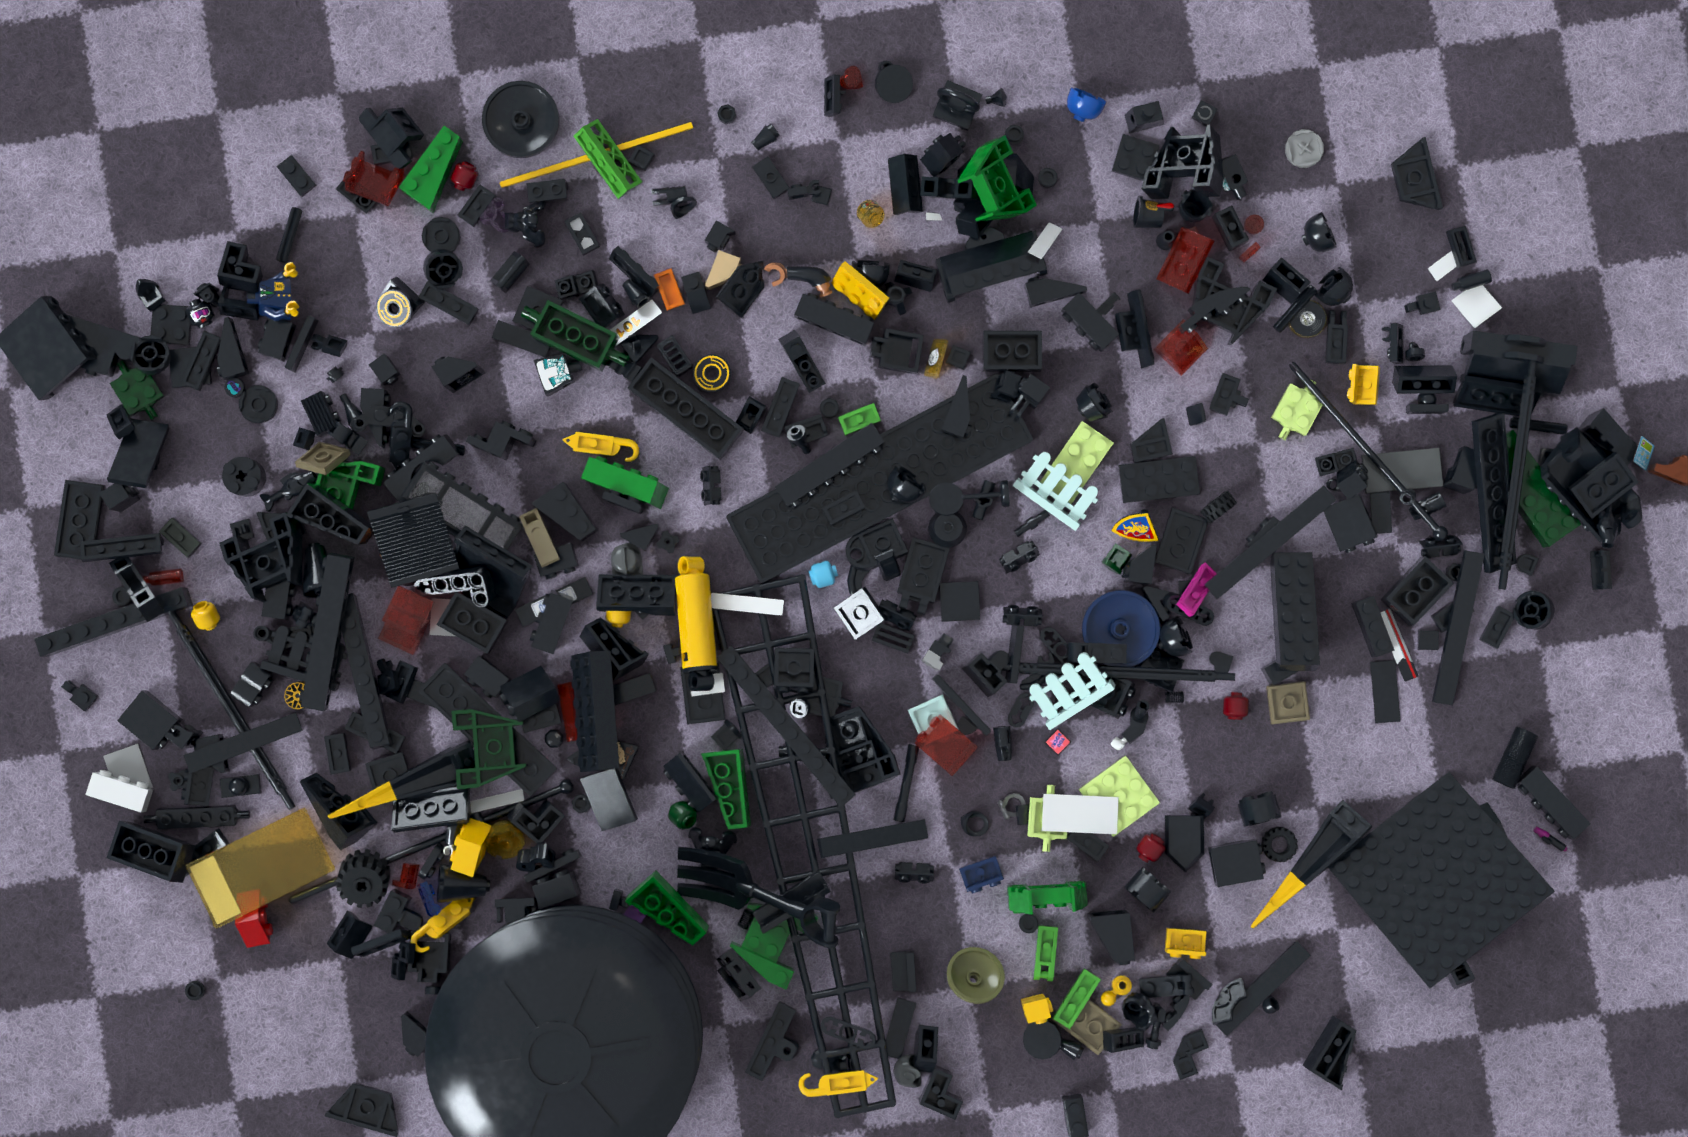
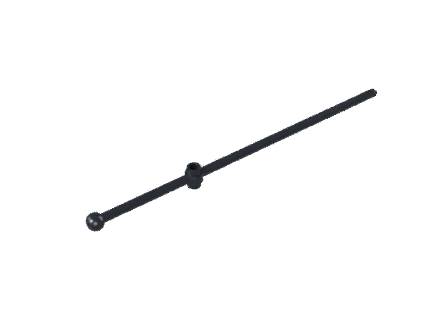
M564 779L560 782L559 786L527 798L520 803L528 807L560 793L570 794L574 787L570 779ZM518 803L486 816H482L481 812L470 815V818L490 823L507 816ZM446 832L385 857L387 865L434 846L437 843L444 842ZM337 877L289 897V902L295 903L337 886Z

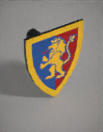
M1145 509L1141 510V513L1130 514L1121 518L1111 529L1112 532L1130 540L1140 542L1159 541L1149 512Z

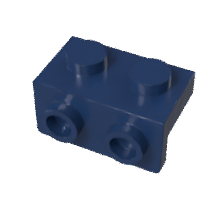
M996 856L959 868L967 892L971 891L972 894L982 891V887L990 885V887L997 886L1004 879Z

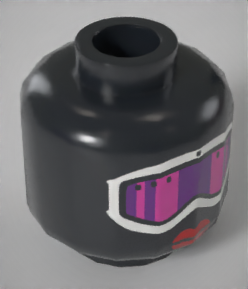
M200 298L189 302L190 306L187 307L186 314L193 326L202 328L213 323L212 319L215 317V314L209 302L201 301Z

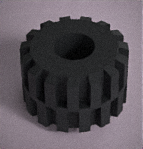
M365 849V853L356 850L354 856L351 853L348 854L340 865L336 881L337 891H341L340 897L342 900L347 898V904L352 905L356 903L358 908H362L363 904H366L367 908L372 907L373 901L378 904L382 897H385L390 880L391 870L390 866H387L385 857L380 859V853L375 852V854H371L369 849Z

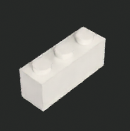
M106 770L92 773L86 792L87 796L138 812L147 811L153 789L148 788L149 784L137 781V784L130 782V778L120 775L116 778L111 776L112 773Z

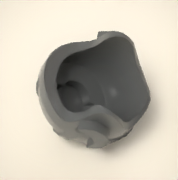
M914 1054L901 1056L896 1061L893 1070L898 1084L908 1088H917L922 1083L921 1072L913 1067Z

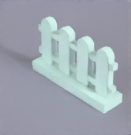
M1042 452L1039 456L1035 454L1032 458L1035 460L1034 464L1028 472H1022L1023 479L1018 478L1013 486L1076 531L1081 524L1078 520L1080 518L1085 519L1087 515L1084 512L1091 502L1096 504L1098 501L1096 498L1098 494L1097 487L1089 486L1086 490L1080 487L1082 483L1080 475L1075 474L1070 479L1064 475L1067 470L1065 464L1058 463L1054 468L1048 464L1051 459L1048 452ZM1046 468L1051 473L1042 484L1037 478ZM1061 479L1067 484L1058 495L1052 490ZM1035 484L1037 487H1039V490L1036 491L1031 486ZM1077 490L1082 496L1073 506L1068 501ZM1049 495L1055 499L1054 502L1050 501L1047 497ZM1064 507L1071 510L1069 514L1063 510Z
M1085 652L1080 653L1078 656L1079 665L1075 668L1071 663H1065L1062 666V673L1064 675L1058 678L1056 674L1049 673L1046 676L1047 686L1042 688L1037 683L1031 685L1029 690L1031 696L1029 698L1031 701L1035 700L1042 709L1041 716H1047L1046 726L1049 730L1115 689L1116 684L1113 680L1109 679L1107 681L1105 679L1108 677L1106 672L1101 673L1094 663L1096 661L1095 656L1090 657ZM1082 669H1084L1088 677L1091 679V681L1086 684L1081 678V676L1078 674V672ZM1066 679L1075 690L1071 694L1068 693L1062 684ZM1095 685L1096 688L1090 691L1089 688ZM1052 690L1059 701L1053 704L1046 692ZM1077 696L1080 697V698H1079L1078 700H1076V701L1073 700V698H1075V697H1077ZM1063 706L1064 709H1062V710H1060V711L1058 712L1057 709H1058L1059 707Z

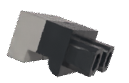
M945 633L942 634L939 641H933L921 661L934 670L939 671L944 664L939 659L942 654H948L952 651L949 649V646L954 639Z

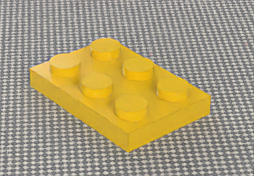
M846 261L841 264L831 282L837 291L842 292L853 304L859 306L867 316L872 317L874 320L880 315L889 300L887 295Z

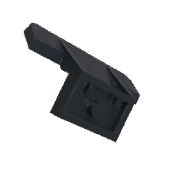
M403 107L386 109L379 117L371 108H366L359 116L360 123L392 164L398 169L405 168L412 160L402 147L407 141L421 140L424 133Z

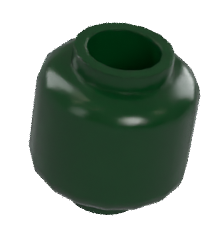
M678 801L670 807L668 818L678 829H689L696 823L697 812L686 801Z

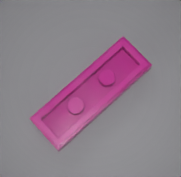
M1207 563L1201 564L1176 604L1189 617L1196 613L1209 592L1204 584L1217 574Z

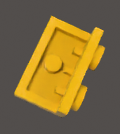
M1352 364V369L1349 370L1351 388H1348L1347 397L1352 404L1377 405L1379 366Z
M1166 928L1165 952L1170 953V957L1181 958L1182 954L1189 955V958L1201 959V956H1206V931Z

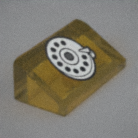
M933 340L924 376L938 379L948 340Z

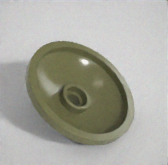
M969 947L958 951L951 958L947 967V981L951 990L966 1002L973 1004L989 1002L997 997L1003 988L1005 981L1003 966L994 954L983 948ZM970 978H974L976 982H971Z

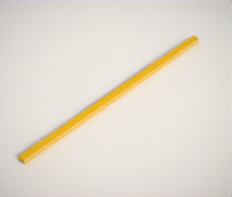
M689 122L619 144L617 147L620 151L637 145L693 129V125ZM587 155L501 181L499 184L501 188L508 187L591 160Z

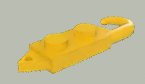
M576 432L574 435L562 439L575 452L615 456L618 454L621 446H628L633 449V455L630 458H625L626 462L634 461L639 455L638 444L631 439Z
M475 898L452 901L429 919L411 937L410 942L416 944L415 951L422 953L430 949L429 946L421 948L417 945V941L423 935L427 934L435 939L440 938L470 915V909Z
M865 1070L826 1074L821 1077L819 1088L807 1089L804 1082L811 1076L810 1073H807L800 1078L799 1089L807 1097L867 1091V1088L877 1081L878 1077L866 1073Z

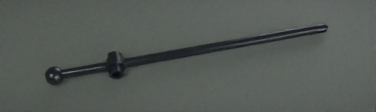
M1292 362L1295 368L1289 364L1290 369L1398 490L1401 502L1412 506L1433 530V537L1436 540H1443L1448 535V530L1444 526H1439L1418 503L1416 492L1413 489H1406L1303 370L1295 362Z

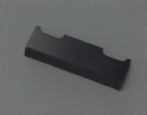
M1114 292L1096 310L1101 315H1106L1114 307V303L1121 298Z

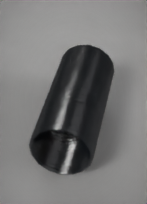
M1517 726L1513 730L1511 739H1509L1507 748L1492 780L1512 789H1516L1518 780H1520L1519 778L1539 738L1533 732Z

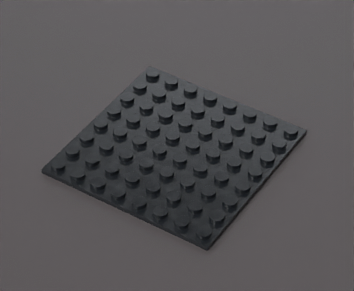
M1450 772L1361 839L1357 845L1328 867L1429 989L1555 892Z

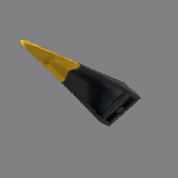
M468 740L452 748L445 749L329 814L328 818L332 819L394 800L457 786L456 770L475 768V754L471 742Z
M1342 800L1329 813L1297 863L1252 923L1251 928L1259 925L1357 845L1361 838L1372 828V825Z

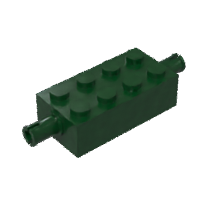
M547 300L541 313L529 306L524 307L526 312L522 311L521 317L536 323L530 333L534 339L603 372L609 360L623 367L627 365L626 361H629L630 356L615 350V346L620 338L617 333Z

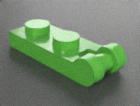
M1038 925L1033 980H1040L1042 978L1047 979V981H1053L1058 927ZM1041 965L1048 966V971H1041Z

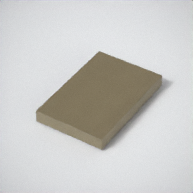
M1090 999L1070 1029L1052 1017L1054 1022L1097 1055L1104 1049L1103 1031L1119 1029L1122 1025Z

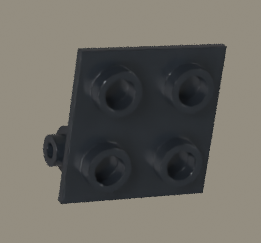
M1155 648L1151 655L1142 662L1141 667L1181 669L1184 660L1172 656L1159 648ZM1143 679L1149 682V684H1154V686L1161 687L1165 691L1173 692L1177 680Z

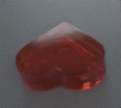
M850 66L845 70V74L840 77V84L843 88L861 89L863 87L861 72L858 67Z

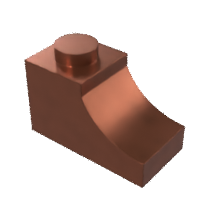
M1681 455L1675 457L1673 462L1668 465L1652 464L1648 472L1679 485L1687 486L1688 456Z

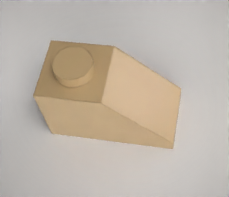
M719 250L705 284L706 289L711 290L725 284L736 268L742 265L740 264L741 259Z

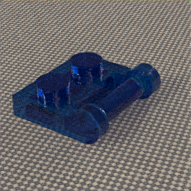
M427 881L418 884L417 888L427 915L430 917L438 915L441 912V907L435 904L432 897L435 895L432 884L428 885Z

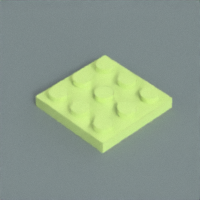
M1126 756L1078 789L1083 796L1119 797L1117 834L1160 803Z

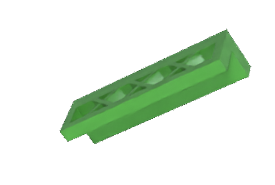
M598 119L583 126L574 135L576 141L617 199L623 197L629 190L642 183ZM592 127H596L599 131V136L593 133ZM603 143L607 144L611 150H605ZM614 159L620 161L622 168L615 164ZM626 175L630 176L634 183L629 184L625 178Z

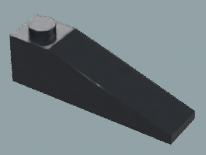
M314 773L300 781L326 832L340 851L356 843L377 824V821L366 808L332 819L328 818L329 814L351 803L349 801L351 797L347 794L344 796L335 791V786L318 773Z

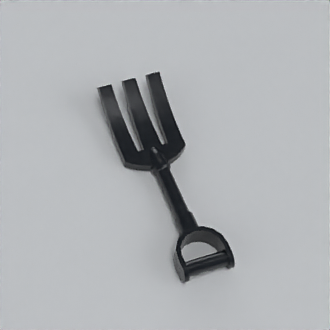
M678 847V860L706 864L726 870L678 865L677 878L705 882L725 888L678 883L677 892L680 896L709 900L737 910L746 906L750 899L755 898L799 919L804 933L816 944L825 948H834L838 945V937L835 936L836 916L840 911V904L824 897L815 899L809 905L795 900L791 901L754 883L745 861L713 851ZM814 910L824 913V929L817 923Z

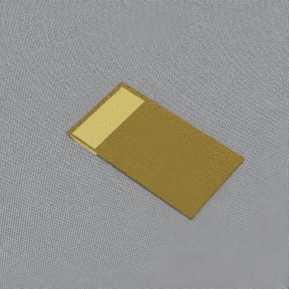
M305 807L185 865L216 929L335 870V866L332 864Z

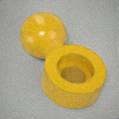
M1122 975L1116 976L1111 982L1112 990L1102 993L1101 1002L1105 1006H1112L1116 1002L1117 995L1128 994L1132 988L1130 979ZM1120 982L1125 983L1124 989L1119 987Z

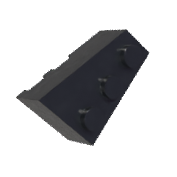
M600 617L585 625L580 638L590 651H610L612 678L615 681L643 665L649 653L645 650L641 651L634 645L633 641L625 639L619 634L620 631Z
M1332 1016L1303 1063V1066L1342 1090L1344 1073L1347 1072L1348 1066L1346 1065L1349 1054L1352 1051L1357 1030Z

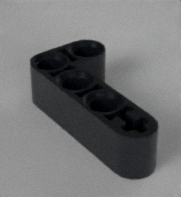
M482 566L457 569L418 580L414 584L415 591L421 596L470 590L472 601L478 607H485L495 598L491 573L486 567Z

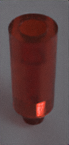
M182 568L150 572L149 576H143L146 584L150 583L151 586L183 582L184 576Z

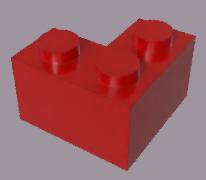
M260 889L238 893L236 903L241 913L235 916V925L246 947L270 944V935H273V927L271 923L268 924L265 908L268 907V901L266 896L262 895Z

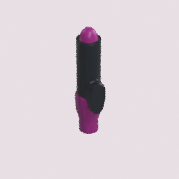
M1538 826L1534 828L1533 832L1538 834L1546 844L1553 845L1560 851H1567L1566 845L1550 835L1549 832L1540 829Z

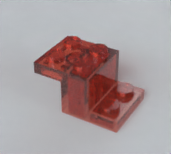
M398 586L382 618L385 624L378 639L414 655L430 622L427 617L435 602L402 586Z

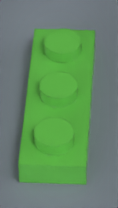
M1083 968L1053 1016V1019L1070 1029L1101 979Z

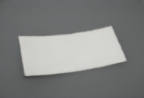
M1452 251L1428 268L1436 281L1457 267ZM1483 285L1466 290L1451 300L1474 328L1502 308Z

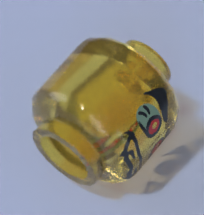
M870 199L863 201L859 205L857 217L866 227L875 228L883 222L885 212L876 201Z

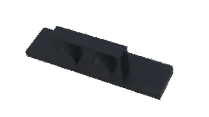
M1139 289L1127 293L1130 311L1116 313L1115 319L1121 351L1138 350L1142 369L1155 363L1150 342L1151 336L1147 326V316L1144 310V299Z

